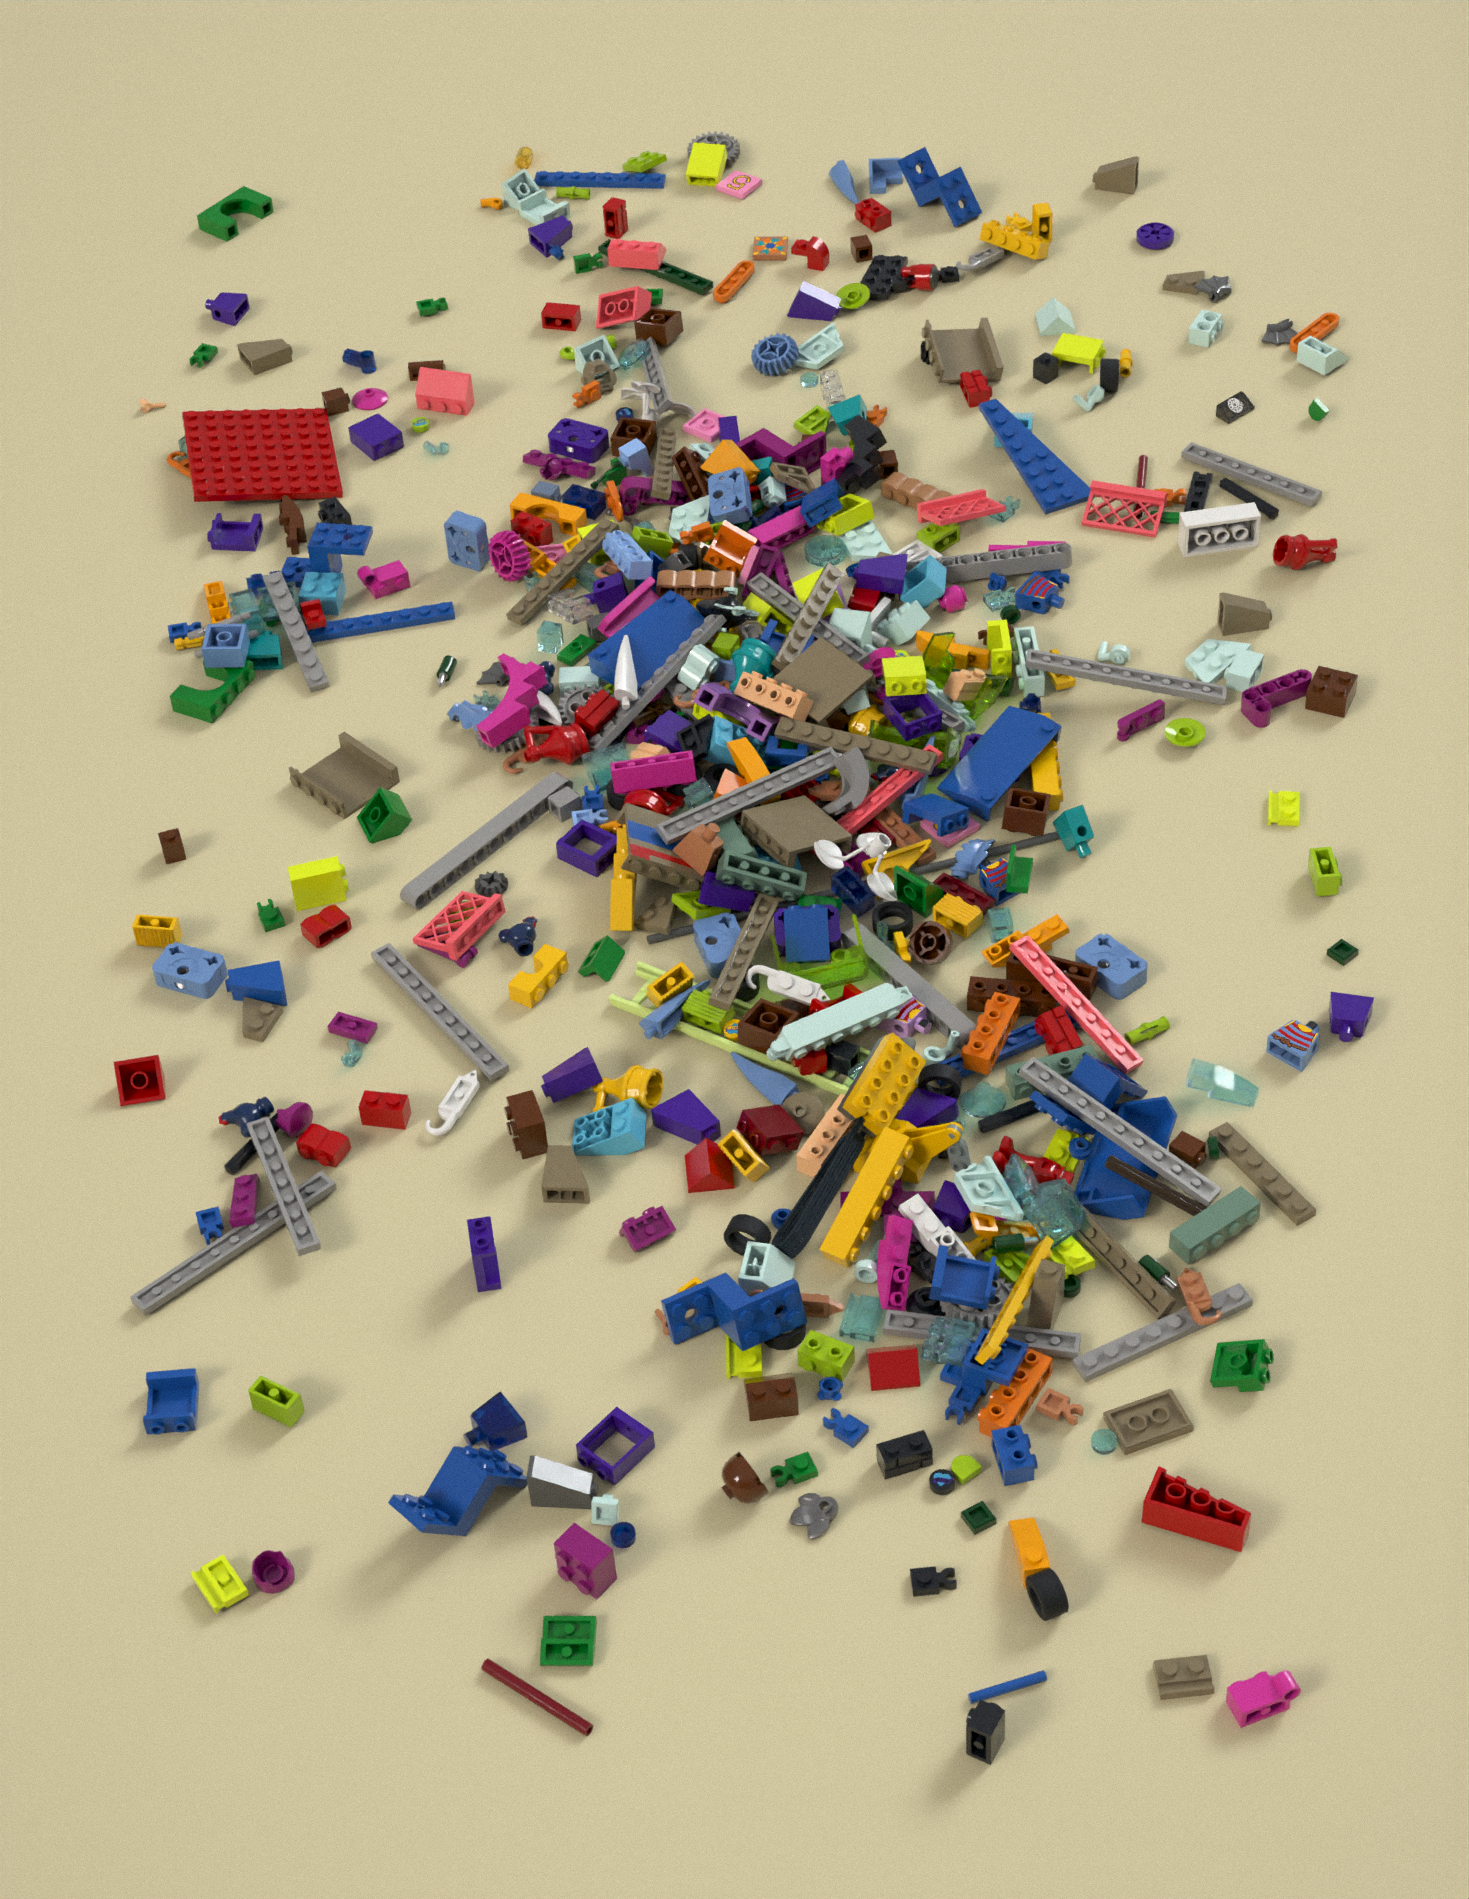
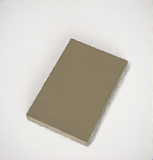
M1172 1389L1103 1412V1419L1124 1455L1192 1432L1194 1428Z

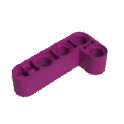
M635 476L625 477L621 482L618 492L624 516L633 515L636 512L638 502L681 506L686 504L690 498L682 481L672 480L669 500L651 497L653 478Z
M1305 669L1296 670L1244 690L1241 698L1242 714L1255 727H1267L1270 724L1271 709L1306 696L1312 679L1311 672Z

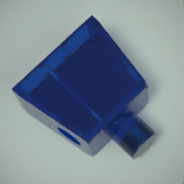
M501 1391L472 1412L470 1418L473 1429L463 1434L468 1446L472 1447L482 1441L489 1451L498 1450L528 1437L525 1421Z

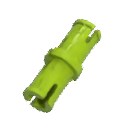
M575 186L571 188L557 187L556 196L571 198V200H575V198L589 200L591 190L576 188Z
M1162 1016L1150 1023L1144 1022L1140 1027L1126 1032L1124 1038L1130 1046L1145 1039L1150 1040L1154 1035L1170 1029L1169 1021L1165 1016Z

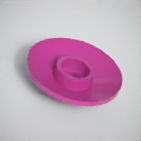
M378 388L360 390L352 398L353 405L361 410H375L384 406L388 401L387 393Z
M889 647L878 648L868 654L870 661L862 667L865 670H871L876 678L883 676L882 658H895L896 653Z

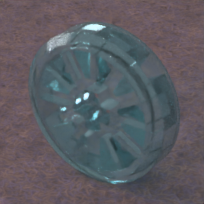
M821 535L814 537L805 544V559L810 564L818 567H825L828 562L835 566L845 559L846 545L843 540L835 536Z

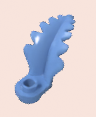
M464 700L460 704L455 703L447 715L451 721L454 719L458 721L460 719L464 729H469L473 726L474 731H478L476 725L488 717L493 710L487 711V707L484 705H475Z
M971 839L968 841L970 844L963 843L961 845L963 850H959L955 854L958 863H955L954 867H950L951 876L967 879L968 875H976L979 865L987 857L988 852L986 850L993 846L995 840Z

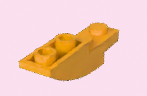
M919 630L916 632V648L941 664L959 670H967L968 667L988 670L990 667V650L955 643L954 637Z
M1056 914L1023 934L1017 930L981 951V953L993 968L1006 967V961L1011 952L1010 946L1017 940L1028 935L1046 953L1053 949L1051 943L1070 933L1065 922Z

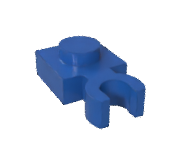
M1061 569L1041 572L1034 571L1058 584L1061 589L1063 588V582L1069 583L1070 576L1061 573Z
M187 622L168 625L170 643H174V640L178 638L183 640L187 637L188 632L202 628L201 622H194L191 625H187Z
M595 785L596 789L593 791L588 790V786H584L585 796H582L583 810L592 809V812L596 813L604 809L603 794H600L599 785Z
M218 1206L195 1212L201 1235L204 1234L207 1245L211 1244V1238L218 1237L219 1239L223 1236L221 1230L224 1227Z
M959 1381L949 1397V1406L945 1410V1420L948 1421L951 1415H957V1424L961 1425L964 1421V1412L970 1414L973 1412L982 1396V1390Z
M835 1408L830 1410L831 1417L835 1419L822 1418L823 1426L827 1429H834V1436L852 1448L869 1432L868 1425L850 1414L845 1418L841 1417V1413Z

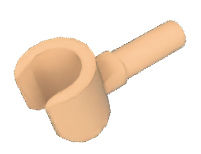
M146 399L139 401L141 405H144L139 408L145 413L149 412L151 408L165 407V403H149Z

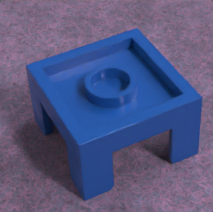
M769 736L765 752L766 766L787 767L805 759L809 755L810 746L798 744L797 750L777 748L779 739L775 738V736Z

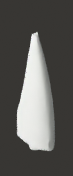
M624 635L620 646L614 679L615 699L619 701L625 710L630 708L631 701L638 699L637 679L627 635Z
M538 691L537 697L540 703L532 707V711H535L538 718L561 726L562 720L557 707L547 695Z

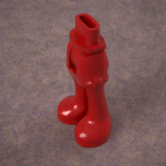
M1008 1136L1002 1138L999 1150L995 1151L992 1157L1000 1174L1025 1177L1032 1180V1183H1038L1043 1186H1049L1053 1180H1058L1065 1188H1069L1075 1176V1173L1066 1171L1065 1166L1061 1167L1060 1164L1046 1157L1028 1156L1017 1152L1014 1149L1013 1139Z

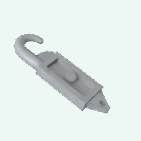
M988 247L969 256V265H961L959 261L956 263V267L962 271L984 268L986 265L1003 258L1004 248Z

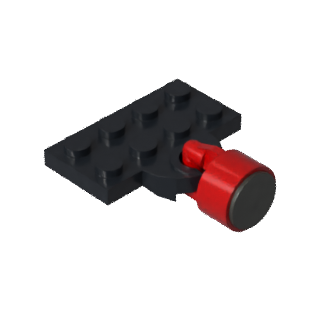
M878 255L873 258L860 283L869 288V299L888 300L893 290L907 291L906 288H917L918 290L934 291L939 280L938 268L935 264H919L907 267L908 258L905 256Z

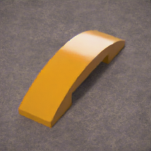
M972 1211L970 1213L974 1233L989 1241H992L993 1236L1019 1233L1024 1238L1036 1236L1038 1244L1046 1235L1052 1240L1065 1237L1059 1218L1037 1217L1035 1223L995 1220V1217Z

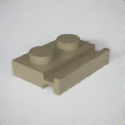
M1207 1655L1154 1660L1153 1668L1160 1692V1700L1214 1694V1685Z

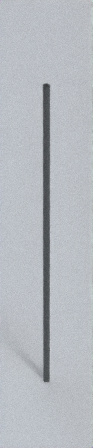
M1056 831L1044 834L1043 836H1036L989 848L986 850L988 852L986 858L1010 852L1012 844L1016 845V850L1059 840L1060 837ZM956 857L911 868L910 870L922 875L953 867L958 862ZM867 880L809 895L832 898L870 887ZM799 899L797 901L779 902L777 909L798 905ZM751 909L748 912L735 913L736 921L746 920ZM693 924L672 929L669 935L660 933L647 936V942L652 944L694 933Z

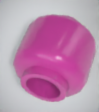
M952 585L945 588L944 595L938 601L942 609L946 608L948 613H953L965 608L968 599L963 587L960 588L958 585Z

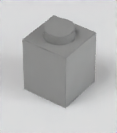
M568 786L548 797L549 812L561 823L572 817L571 811L581 810L582 800L580 795Z

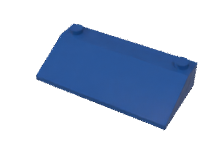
M670 590L588 654L591 673L614 685L620 646L624 635H627L633 658L638 692L641 689V685L652 678L655 670L662 667L667 662L666 659L679 649V645L692 636L691 633L704 623L705 618L684 597Z
M1008 706L938 785L937 790L957 803L968 807L971 812L988 822L993 806L1051 740L1056 743L1059 741L1062 726L1045 715Z
M1166 1096L1113 1105L1111 1108L1113 1113L1167 1149L1178 1115ZM1096 1130L1091 1144V1154L1086 1158L1073 1196L1091 1214L1121 1220L1144 1217L1152 1193L1105 1168V1162L1110 1155H1113L1157 1179L1158 1173Z

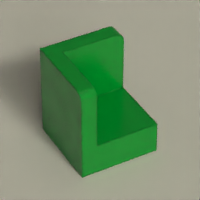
M618 458L610 460L611 467L613 466L614 461H619ZM620 463V467L606 472V477L601 483L606 486V481H614L615 486L620 485L622 480L627 477L626 466Z

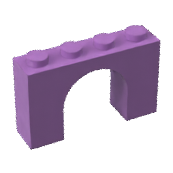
M716 682L702 684L693 701L710 712H723L748 726L745 732L762 742L768 741L769 736H775L774 733L779 723V718Z

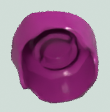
M296 1102L287 1109H278V1118L275 1121L279 1129L290 1137L295 1138L304 1133L312 1123L313 1111L308 1103Z
M263 1551L252 1562L253 1581L262 1592L269 1594L278 1593L293 1584L295 1580L294 1567L281 1551Z

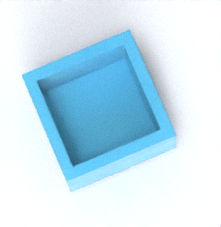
M929 555L905 573L900 599L904 603L908 602L909 604L917 600L922 608L926 609L932 601L944 595L947 569L933 556Z
M306 572L298 594L299 604L319 599L324 615H339L346 594L343 573Z

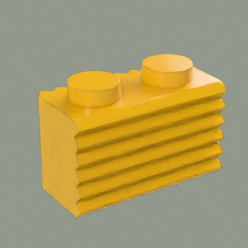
M1047 202L1032 205V235L1041 236L1051 243L1053 213Z
M947 893L946 896L944 895L933 906V921L941 923L948 930L950 929L951 932L954 931V933L967 939L983 924V911L976 905L972 906L964 902L961 897H955Z
M137 914L132 924L137 946L145 945L146 947L157 946L158 948H166L168 944L180 943L182 938L179 918Z
M681 961L649 984L646 989V996L658 1008L674 996L692 987L694 975Z
M732 1130L718 1143V1147L721 1148L723 1153L735 1164L740 1173L751 1182H756L769 1170L770 1167L737 1131Z

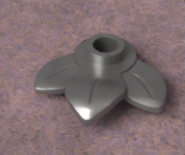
M816 1493L804 1494L798 1498L800 1507L792 1512L789 1522L791 1525L807 1526L809 1540L816 1539L828 1530L830 1521L836 1518L839 1509L838 1503L829 1496L820 1497Z

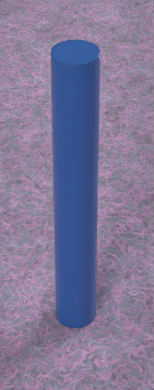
M1042 1670L968 1693L970 1703L974 1704L979 1702L980 1699H990L1047 1681L1045 1671Z

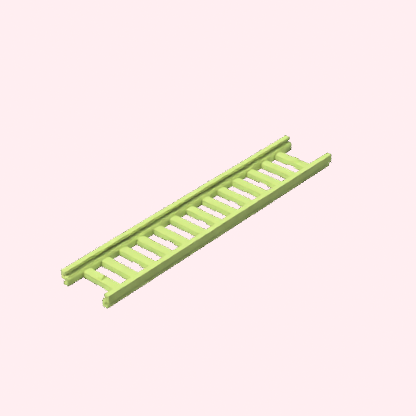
M638 961L635 974L648 981L631 1001L611 994L609 996V1003L614 1007L645 1018L656 1009L654 1004L650 1008L641 1006L647 998V986L665 974L666 971ZM710 988L705 989V991H708L710 993H712L713 991ZM736 998L733 1002L735 1014L741 1016V1019L754 1006ZM679 1021L673 1029L730 1053L733 1051L748 1060L837 1095H845L854 1081V1077L858 1074L871 1052L860 1047L859 1065L846 1078L843 1084L832 1081L838 1073L836 1071L827 1069L823 1076L814 1073L802 1076L798 1068L793 1067L792 1059L789 1061L786 1058L783 1061L778 1059L771 1061L766 1054L717 1036V1033L707 1029L705 1031L697 1028L696 1024L689 1021L688 1023Z

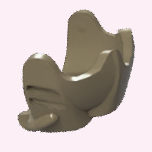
M596 359L586 362L581 381L585 386L595 380V375L607 372L610 382L600 385V393L602 394L604 391L613 390V386L617 382V376L606 362Z

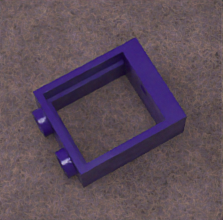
M927 693L883 697L884 714L905 741L943 729L942 712ZM920 707L926 717L906 723L900 713Z
M581 820L556 842L557 857L588 874L598 877L614 862V853H617V836L587 821ZM583 838L602 846L592 856L574 848Z
M615 1407L576 1444L579 1463L585 1468H591L599 1478L609 1481L614 1486L655 1448L654 1432L618 1407ZM617 1431L636 1445L617 1463L611 1466L593 1452Z

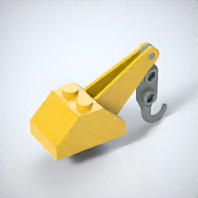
M893 1119L888 1127L909 1136L914 1144L913 1155L909 1160H906L903 1166L901 1181L919 1184L931 1159L947 1149L950 1165L955 1172L967 1169L971 1165L968 1146L965 1140L960 1138L964 1129L957 1122L916 1128L909 1121ZM868 1135L866 1136L865 1145L853 1165L854 1172H861L880 1135L872 1138Z

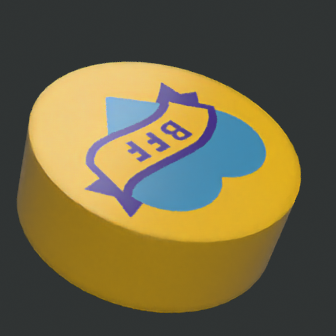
M732 1019L724 1025L723 1030L726 1039L738 1042L739 1019Z

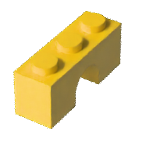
M544 944L533 956L536 973L528 974L520 971L508 984L510 1000L532 1009L537 1002L542 1000L544 994L555 985L560 976L567 972L569 967L567 952Z

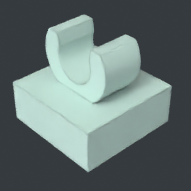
M603 1494L602 1497L594 1496L591 1502L592 1523L617 1526L619 1521V1499H614V1495Z

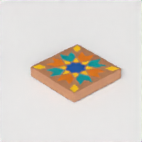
M788 236L754 237L752 259L754 261L786 260Z

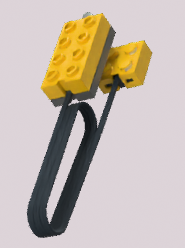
M894 1033L879 1038L839 1104L837 1110L850 1121L855 1119L856 1122L850 1132L836 1144L772 1240V1245L789 1258H795L809 1242L865 1145V1135L867 1134L872 1138L880 1135L884 1127L888 1128L917 1088L918 1084L915 1081L927 1061L915 1052L916 1041L913 1038H899Z

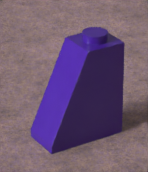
M563 215L528 228L529 242L546 258L550 257L551 254L548 252L551 249L550 245L561 247L572 238L573 225Z
M803 281L787 316L790 318L831 321L833 316H837L841 309V306H839L841 298Z
M737 416L718 418L719 442L723 439L732 440L735 444L740 441Z
M908 554L860 560L859 567L854 568L853 579H857L855 587L902 594Z
M706 871L700 888L698 903L745 912L749 911L750 905H754L758 896L755 890H746L742 886L735 884H725L715 879V873Z
M586 1047L542 1076L544 1084L541 1085L545 1097L550 1096L553 1103L603 1082L589 1048Z
M916 1088L895 1119L909 1121L916 1128L938 1125V1122H953L959 1117L958 1102L955 1098Z
M690 1089L651 1109L652 1122L656 1128L696 1145L705 1138L714 1142L717 1138L721 1137L720 1121Z

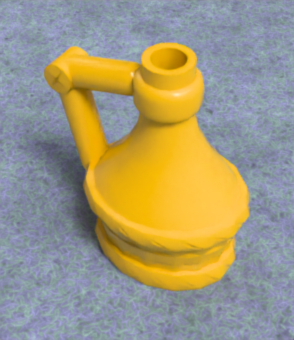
M870 705L871 707L848 714L851 718L846 724L849 733L884 740L889 732L891 722L885 714L879 711L876 705Z
M637 1064L630 1067L627 1072L616 1079L610 1080L609 1078L602 1077L603 1082L592 1086L593 1091L597 1093L593 1112L608 1107L604 1106L605 1097L608 1094L616 1096L620 1101L633 1098L641 1108L648 1110L656 1107L662 1097L664 1088L662 1072L656 1068L646 1069Z

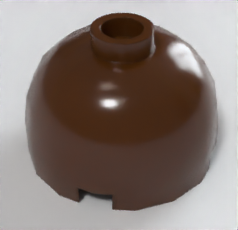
M920 922L909 934V951L912 957L920 963L929 965L941 963L952 952V935L939 922Z
M739 1451L725 1463L721 1475L725 1485L721 1488L730 1500L735 1497L739 1502L749 1504L762 1499L769 1493L766 1486L762 1484L758 1475Z

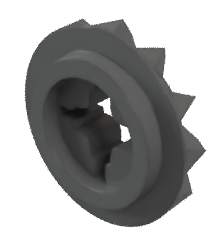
M487 871L485 875L479 874V878L475 879V890L479 895L491 897L494 893L501 895L508 888V879L505 878L504 873L498 874L497 871L489 873Z

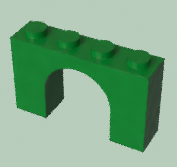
M243 186L198 214L199 229L228 242L239 235L237 221L228 216L237 213H248L264 219L274 212L272 198Z
M203 660L206 676L225 683L212 690H197L180 684L170 695L173 711L213 724L256 677L253 661L246 660L245 666L238 668H205Z

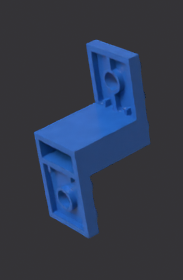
M926 147L897 161L919 207L940 196L954 227L982 213L961 166L939 177ZM916 165L921 168V173L917 172ZM959 201L963 203V209L959 206Z
M317 523L307 546L309 558L287 557L281 572L287 586L301 588L306 572L340 573L343 567L341 554L364 556L373 534V527Z
M1089 1054L1083 1056L1068 1079L1069 1082L1109 1110H1111L1121 1093H1126L1132 1098L1135 1095L1144 1098L1148 1090L1116 1067ZM1035 1090L1030 1096V1099L1036 1103L1034 1107L1044 1114L1048 1113L1051 1115V1120L1058 1125L1065 1126L1072 1131L1075 1130L1081 1135L1085 1132L1094 1135L1096 1129L1049 1096Z
M725 1272L661 1300L670 1338L675 1345L719 1326L742 1351H745L807 1323L799 1285L794 1278L750 1297ZM784 1306L779 1314H774L777 1307ZM694 1309L693 1315L685 1318L687 1311Z
M453 1446L424 1496L414 1497L409 1494H393L388 1503L421 1533L466 1536L496 1485L525 1488L528 1483L527 1477L522 1474L524 1472L523 1469L515 1464H510L506 1460L507 1456L499 1450L488 1451L481 1447L474 1449L470 1446Z

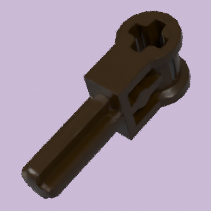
M656 699L652 704L645 707V713L633 719V723H635V727L640 728L653 721L656 722L657 718L660 715H664L668 710L674 713L677 712V706L674 704L668 705L663 703L662 700Z

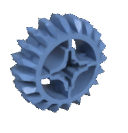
M777 333L775 336L771 334L770 337L764 336V340H758V344L754 345L751 360L760 374L763 373L765 376L770 374L773 377L774 374L786 373L787 369H792V365H796V360L799 359V349L794 339L786 336L785 333L782 335Z

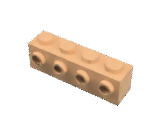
M743 671L734 694L791 719L805 722L814 702L807 698V693L799 689L793 692V687L784 683L779 686L777 685L778 681L769 677L764 680L762 679L763 675L752 671L751 674Z
M839 1095L796 1155L797 1171L815 1177L836 1144L852 1129L856 1120L850 1121L837 1110L845 1095Z

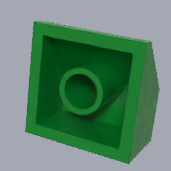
M382 787L377 790L357 816L368 841L372 844L401 835L412 821L399 794Z
M897 865L894 867V890L897 893V901L908 905L913 911L924 918L929 917L933 913V906L943 898V889L910 869Z

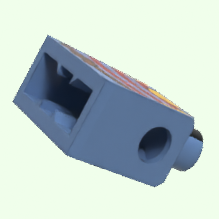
M1291 1020L1268 1036L1266 1052L1302 1072L1318 1050L1320 1037L1318 1024L1314 1021H1309L1304 1025L1297 1020Z

